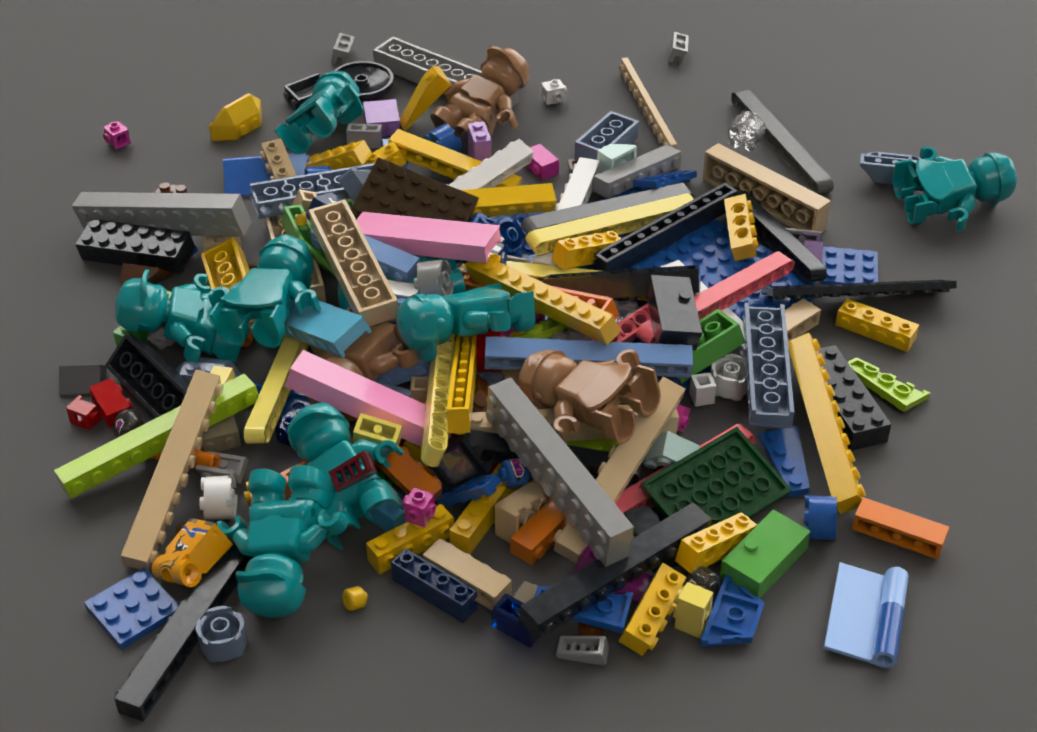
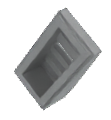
M560 636L556 656L560 659L606 665L609 644L606 636ZM568 644L571 645L570 651H566Z

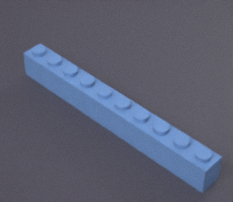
M495 336L486 337L485 369L521 370L529 355L544 350L563 351L566 357L574 360L578 365L582 360L596 363L609 360L617 362L616 357L620 352L632 349L638 353L640 365L655 369L656 376L691 377L693 355L692 345L610 342L606 345L599 341Z

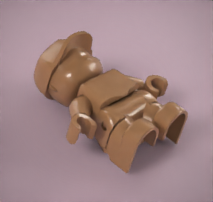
M489 47L487 50V63L482 68V77L475 74L471 78L455 82L454 85L449 81L451 86L442 94H445L448 104L438 106L430 115L435 128L447 124L456 130L458 136H461L464 131L468 133V123L479 121L485 122L488 133L492 136L497 121L499 126H503L504 122L509 121L511 128L516 129L518 122L512 111V100L509 96L515 94L518 89L524 88L529 80L530 69L524 57L511 48Z
M348 307L347 311L353 313L351 307ZM388 321L370 326L372 332L370 334L364 332L344 351L346 355L344 358L311 346L315 356L372 381H375L379 375L396 368L397 363L401 368H410L419 362L417 350L407 349L408 347L398 333L397 324H392ZM307 396L311 405L321 403ZM340 411L347 421H355L357 419Z
M632 349L620 352L616 357L617 362L609 360L596 363L582 360L578 365L574 360L566 357L563 351H539L527 357L518 378L521 390L534 406L539 409L554 408L556 420L553 426L555 432L565 443L567 441L566 433L574 431L576 434L581 433L577 422L580 421L586 423L589 427L603 430L607 439L625 444L631 439L635 431L636 419L634 412L644 416H651L658 408L661 398L655 369L640 365L638 353ZM621 402L629 403L630 408L618 405Z

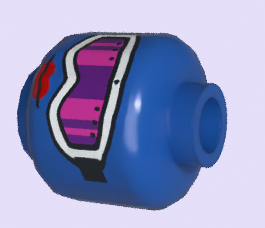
M520 458L504 460L498 469L499 478L509 488L526 485L532 476L529 469L522 465Z

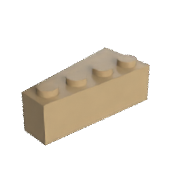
M533 479L495 504V535L510 543V538L552 499L545 494L543 487L538 481L536 482Z

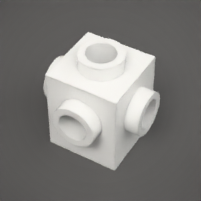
M560 79L541 83V97L547 105L565 101L567 89Z

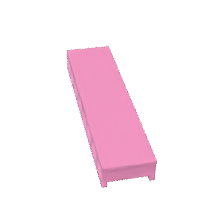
M362 212L356 220L364 235L412 255L487 263L488 255L497 243H501L500 225Z
M304 350L301 352L289 370L290 373L285 387L319 402H326L337 410L357 419L360 413L402 425L401 438L422 447L426 404Z

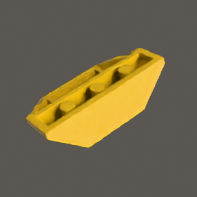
M248 93L223 107L214 122H211L209 125L211 140H238L259 128L262 122L261 100Z

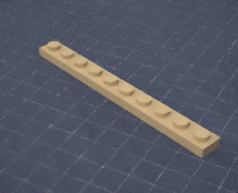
M622 58L619 72L623 75L625 83L627 82L629 90L632 91L634 99L637 100L639 108L642 109L644 117L648 120V124L651 125L659 144L661 143L662 146L669 145L677 149L676 141L629 59Z

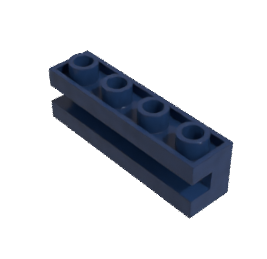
M408 549L403 550L391 562L393 581L458 621L464 623L478 609L477 602L474 601L477 598L476 590Z

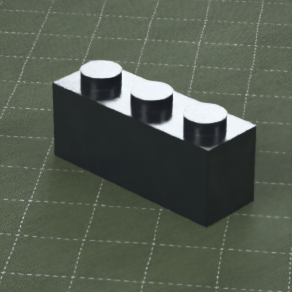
M649 505L624 513L625 517L634 526V537L660 523L657 513L653 512ZM677 553L672 559H666L662 563L669 567L677 566L678 563L675 561ZM660 563L659 566L654 570H651L653 574L656 573V571L659 569L662 563Z

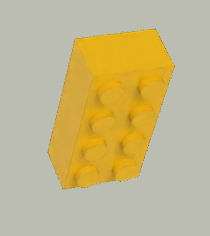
M234 237L201 253L211 290L217 287H226L229 290L231 286L243 280L250 270L244 251Z

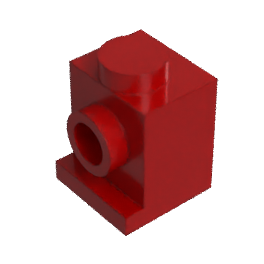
M80 395L66 407L70 423L91 430L101 420L102 414L97 410V406L91 402L84 401Z

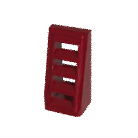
M367 451L353 456L329 471L336 492H340L378 473L370 453ZM361 462H363L364 467H365V469H364L363 471H362L361 466H360V464H359V463H361ZM353 466L357 469L358 474L356 475L352 469ZM348 469L351 476L350 479L347 478L344 470ZM338 473L341 474V476H342V478H343V481H344V482L341 483V484H340V482H339V480H338V477H337V475H336V474H338Z

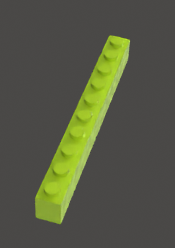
M245 374L223 384L222 394L220 397L217 396L215 401L217 402L214 414L209 416V427L256 403L259 396L256 385ZM181 406L55 469L54 472L59 484L67 496L72 499L163 452Z

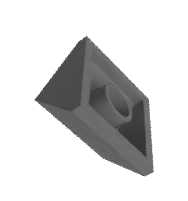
M104 365L59 366L60 397L90 396L89 387L104 381L107 368Z

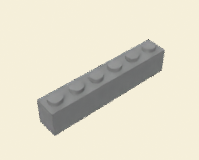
M664 145L594 176L593 191L609 199L634 188L633 180L661 175L681 167L682 151L669 145Z

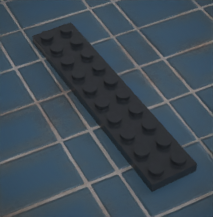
M938 279L768 286L761 289V294L768 295L769 299H785V296L786 298L802 299L804 297L822 298V294L829 297H841V295L874 296L877 294L895 295V293L914 294V292L944 293L950 292V289L957 288V281Z

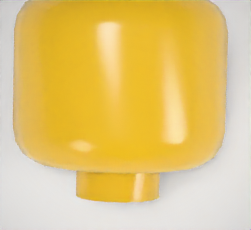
M360 586L345 589L342 594L343 604L348 611L364 608L368 599L367 593Z

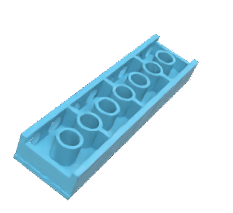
M319 301L320 311H315L313 306H308L304 308L302 313H299L295 302L290 311V316L284 323L286 336L342 358L346 356L344 351L364 332L368 334L372 332L363 316Z

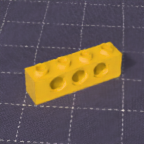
M745 194L724 199L730 245L735 261L757 256L756 248H759L757 238H754L757 233L755 225H752V223H755L753 213H750V211H753L751 200L747 201Z
M607 231L599 234L595 233L593 235L558 240L551 260L563 270L594 264V253L621 238L617 233Z
M743 513L732 516L682 539L675 561L692 574L725 558L757 524Z

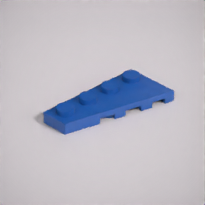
M682 170L633 180V187H641V190H650L651 188L677 184L678 182H690V179L697 177V170Z
M798 426L760 432L758 439L772 467L792 489L787 496L794 497L809 494L810 487Z
M538 586L534 597L551 587ZM612 592L604 601L596 602L586 612H580L571 620L623 634L633 592H625V594H614Z

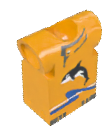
M190 518L166 547V553L154 560L152 574L159 580L177 583L186 587H194L200 582L202 573L206 574L233 544L214 522Z

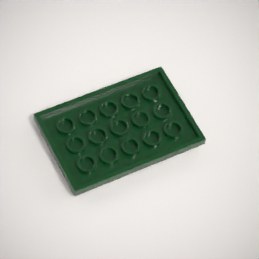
M738 427L733 428L653 475L639 486L665 519L691 503H695L712 518L710 526L739 513H743L750 519L792 491L789 485Z

